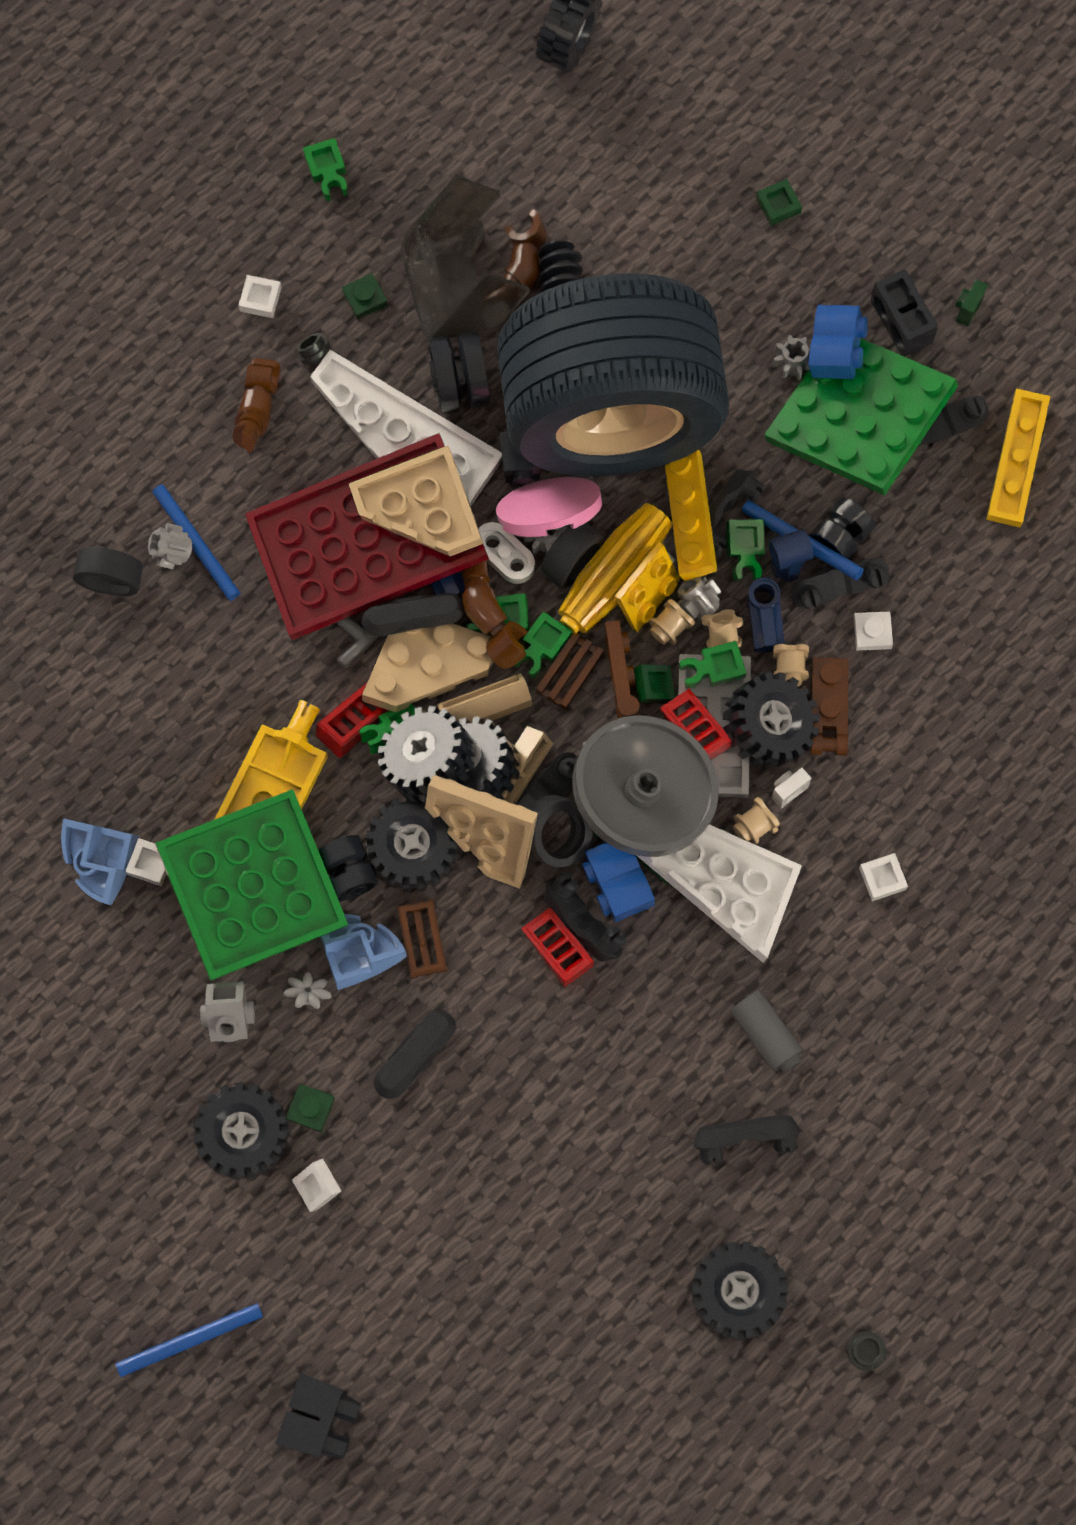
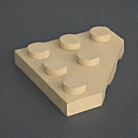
M449 446L349 483L362 520L448 556L484 544Z
M455 624L419 628L388 635L362 694V701L398 712L408 708L409 704L428 697V699L451 691L455 689V685L470 679L476 681L488 676L494 662L486 649V642L491 636Z
M433 775L428 785L425 804L427 811L434 818L440 816L449 826L447 833L464 852L471 851L480 861L477 867L485 876L520 889L526 874L538 813L528 810L522 805H515L493 797L489 793L479 792L460 785L454 780Z

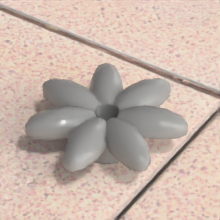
M308 972L304 974L302 981L294 977L288 978V983L292 988L286 989L283 993L286 997H297L295 1001V1007L297 1008L303 1005H311L315 1009H319V999H330L332 997L330 992L323 989L327 985V980L319 979L313 982L312 976Z

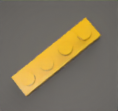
M1016 388L986 520L1021 528L1051 396Z
M697 450L682 459L665 465L679 576L684 581L717 571L702 454Z

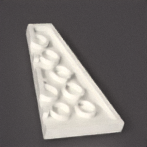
M331 350L328 351L310 376L311 382L376 459L440 433L445 446H449L470 506L503 461L500 451Z
M708 825L695 842L679 852L659 857L638 856L760 961L765 962L802 865L712 825Z

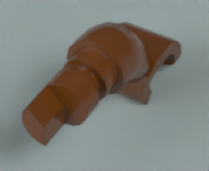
M531 209L528 214L532 224L528 231L516 233L513 226H505L506 234L513 245L510 263L504 270L506 274L500 279L501 285L495 284L474 304L483 314L487 315L495 306L504 311L512 303L511 298L513 296L518 298L523 292L527 294L538 281L540 276L538 250L546 243L547 233L540 215L534 209Z
M255 358L247 366L245 391L235 419L232 437L236 445L245 448L249 453L253 451L258 438L264 435L269 425L272 398L270 394L277 392L281 371L280 364L274 360Z
M486 560L464 569L462 575L465 591L462 594V604L467 617L485 635L492 634L486 642V649L490 658L499 667L509 669L525 657L524 646L518 640L527 634L528 631L513 621L505 624L504 621L507 617L496 600L494 590L490 588Z

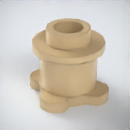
M669 599L663 605L665 609L656 618L651 617L649 619V623L652 626L649 632L663 645L667 642L675 645L678 635L685 628L689 630L695 624L690 615L680 608L674 600Z
M725 609L719 613L707 614L702 617V624L709 627V639L706 642L708 648L732 641H737L738 647L742 645V639L738 636L737 628L743 625V618L737 617L734 610Z
M805 644L775 645L773 659L777 660V670L774 671L773 676L779 672L786 674L785 681L794 677L799 680L797 686H800L802 681L809 678V673L805 670V660L808 659L809 646Z
M759 797L753 800L754 805L742 816L740 814L734 816L736 824L733 826V830L739 838L755 845L759 843V838L769 830L772 834L778 831L777 827L780 825L776 816L771 813Z

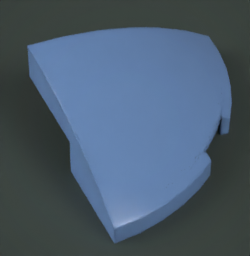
M63 819L61 832L62 852L65 863H73L74 869L79 874L80 879L75 880L76 884L91 898L101 903L112 905L127 876L125 871L139 836Z
M344 914L348 926L320 937L337 990L372 978L406 957V951L399 939L380 923L377 924L376 930L368 924L361 923L360 916Z

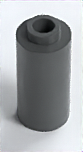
M760 990L752 993L730 1010L773 1072L781 1069L785 1074L802 1062L799 1055L804 1050Z

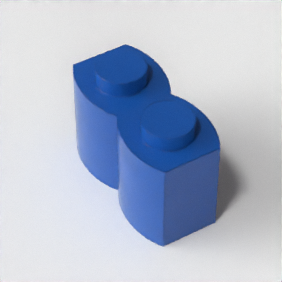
M818 305L809 353V368L812 378L854 379L856 368H861L863 364V348L859 347L861 338H866L868 331L867 317H862L860 306Z
M608 843L585 852L587 862L582 864V868L590 884L596 882L601 891V894L596 896L604 916L611 914L616 923L655 906V898L635 855L621 851Z

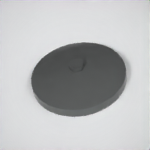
M627 716L603 725L591 735L583 746L573 771V793L583 819L602 840L629 854L659 857L679 852L690 846L700 837L711 822L716 811L719 796L718 779L707 752L684 729L660 718Z

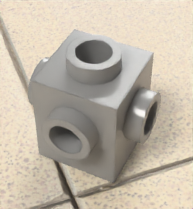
M244 981L207 984L205 1005L200 1006L202 1028H209L210 1042H234L239 1039H248V1025L255 1023V1011L253 1001L247 1002Z

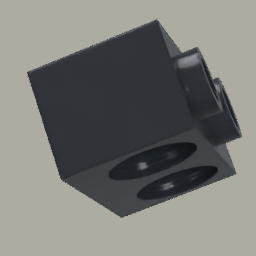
M906 269L876 282L870 302L901 356H908L933 344L938 324Z

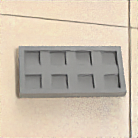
M679 654V662L685 658H695L698 661L703 660L701 655ZM741 656L747 673L746 678L713 687L710 685L709 678L702 679L698 686L690 688L722 728L729 724V720H722L723 712L729 709L725 705L728 698L733 696L732 693L737 688L751 680L750 656ZM679 669L678 696L689 689L685 688L684 681L696 675L693 669ZM689 702L678 708L677 716L691 708ZM695 713L683 721L682 724L686 727L697 720L699 716ZM703 724L692 731L691 735L695 737L706 730L707 727ZM727 734L729 738L732 740V734ZM710 735L701 741L700 744L704 747L715 739ZM738 746L730 747L711 760L718 779V797L748 798L749 757L744 760L737 755L741 751Z

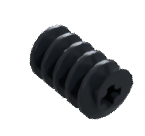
M566 240L553 241L539 248V257L541 259L539 269L541 270L540 282L542 283L541 293L556 286L582 279L578 277L583 273V267L578 264L582 261V254L574 251L575 245Z

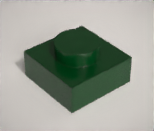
M788 179L759 190L756 193V200L770 226L801 213L802 205Z
M373 273L342 287V293L357 320L388 306V301Z
M976 279L970 291L965 288L962 290L955 304V307L960 309L956 319L957 322L967 327L970 325L984 299L988 288L987 284Z
M641 664L633 668L639 703L666 704L675 698L670 665Z
M299 1084L287 1114V1120L322 1133L335 1097Z

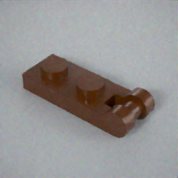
M619 620L605 622V640L617 718L638 716L639 702L630 694V687L635 686L633 665L626 666L624 654L630 653L628 632H621Z
M812 658L811 700L814 699L817 704L812 709V713L819 714L820 721L813 725V727L819 728L818 736L811 739L814 741V744L810 748V754L822 755V751L835 752V755L847 756L849 659ZM822 730H836V737H823Z

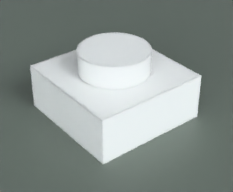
M247 275L238 305L240 312L273 318L282 288L281 283Z
M890 612L854 614L856 651L892 649L893 638Z
M803 768L794 774L791 771H787L775 781L774 785L776 788L773 791L772 799L780 809L809 787L811 777Z
M138 838L125 872L129 876L162 886L166 871L155 843Z
M895 853L866 862L859 867L872 901L904 891L908 887Z
M323 1159L313 1162L292 1179L310 1212L321 1208L341 1192Z

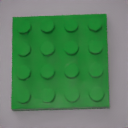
M861 338L859 347L863 348V364L861 368H856L854 379L812 378L811 372L808 370L764 435L766 441L885 496L958 385L957 380L953 377Z
M293 789L155 843L210 981L348 926Z

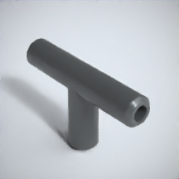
M351 617L336 622L338 626L355 640L337 658V663L343 669H347L380 637L368 634Z

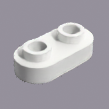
M495 522L486 523L479 528L489 557L487 563L506 581L513 584H521L533 576L535 570L534 556L514 535L504 531L503 526ZM490 539H495L499 542V545L495 548H490L486 543ZM521 563L524 568L516 572L511 569V565Z

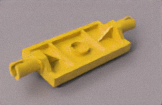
M299 700L287 728L283 727L282 730H274L263 724L261 725L215 819L292 789L302 810L328 758L327 752L313 747L308 743V738L306 737L316 716L320 712L319 708L312 704L308 707L306 706V701Z

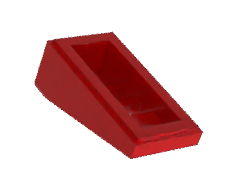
M367 683L317 723L316 737L338 758L344 756L361 740L359 732L361 728L371 724L376 725L379 722L378 716L390 711L375 706L377 709L372 712L361 702ZM355 707L365 719L361 720L351 710ZM343 718L354 726L352 730L341 722Z
M690 688L660 707V711L667 721L681 727L690 735L692 731L703 724L707 727L706 730L694 738L700 743L710 735L714 737L715 740L703 747L711 760L731 747L732 741ZM689 702L691 708L679 716L673 713L674 710ZM697 713L699 716L697 720L686 727L682 724L683 721Z
M551 908L521 928V931L564 988L594 967L593 959ZM548 921H551L554 926L537 937L534 932ZM559 932L562 938L546 948L543 943ZM567 943L570 949L555 959L552 953ZM576 954L579 959L564 970L561 964Z

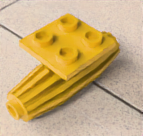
M645 503L615 529L577 576L558 610L559 615L562 616L559 622L572 630L573 634H576L578 631L586 633L619 604L632 630L638 632L644 624L648 623L649 619L654 617L657 607L665 597L670 596L675 591L680 580L664 544H662L672 527V522L668 516L654 505Z

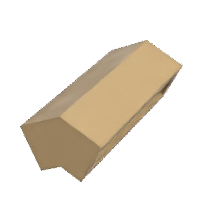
M520 673L439 703L437 706L439 711L442 708L447 710L458 722L459 719L467 717L472 723L473 717H481L484 722L487 719L493 721L532 706V699L526 681Z
M527 726L515 744L519 752L517 755L521 759V766L516 767L520 775L518 780L511 779V783L515 786L510 793L505 790L501 794L505 798L504 801L516 804L552 747L553 742L544 732Z

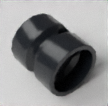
M840 498L828 512L829 520H821L809 536L849 559L857 549L856 543H863L875 529L876 525L873 518L863 507L848 498Z
M345 836L324 845L318 850L327 873L331 875L330 881L339 901H346L363 895L378 885L379 882L372 864L364 862L367 852L360 836Z

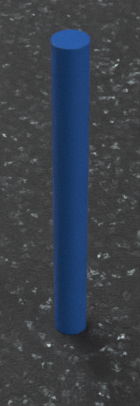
M161 484L154 488L152 493L173 523L182 526V532L188 533V537L192 541L193 551L227 599L232 601L240 596L241 593L166 487Z
M750 500L746 501L742 507L744 514L754 520L763 519L764 526L781 536L798 530ZM808 536L814 556L856 581L861 577L864 570L862 567Z
M258 1303L116 1362L117 1371L120 1377H123L263 1317Z

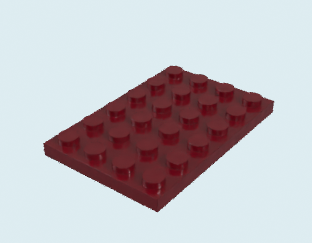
M440 433L245 513L288 635L292 640L489 559L484 544L448 556L362 520L358 513L349 483L445 447Z

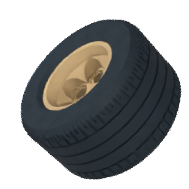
M623 273L600 275L571 281L548 289L526 301L511 315L500 331L497 354L508 436L512 446L520 455L542 469L574 476H610L656 468L682 459L704 447L715 437L727 419L729 395L715 312L703 295L678 280L651 274Z

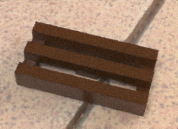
M578 633L572 634L537 686L536 693L567 710L603 656L604 649L599 646L595 647L588 639L580 638ZM578 645L580 649L552 691L547 690L574 647ZM586 653L593 654L563 699L560 698L558 695Z
M433 899L397 906L411 979L419 978L418 976L433 975V973L447 972ZM420 910H428L438 964L431 965ZM409 912L414 914L423 967H416L406 913Z

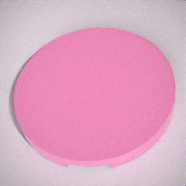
M558 477L545 479L522 486L506 495L498 503L496 514L499 523L503 526V530L512 535L522 537L547 536V530L558 529L569 524L574 529L591 520L602 507L601 492L596 483L584 478Z

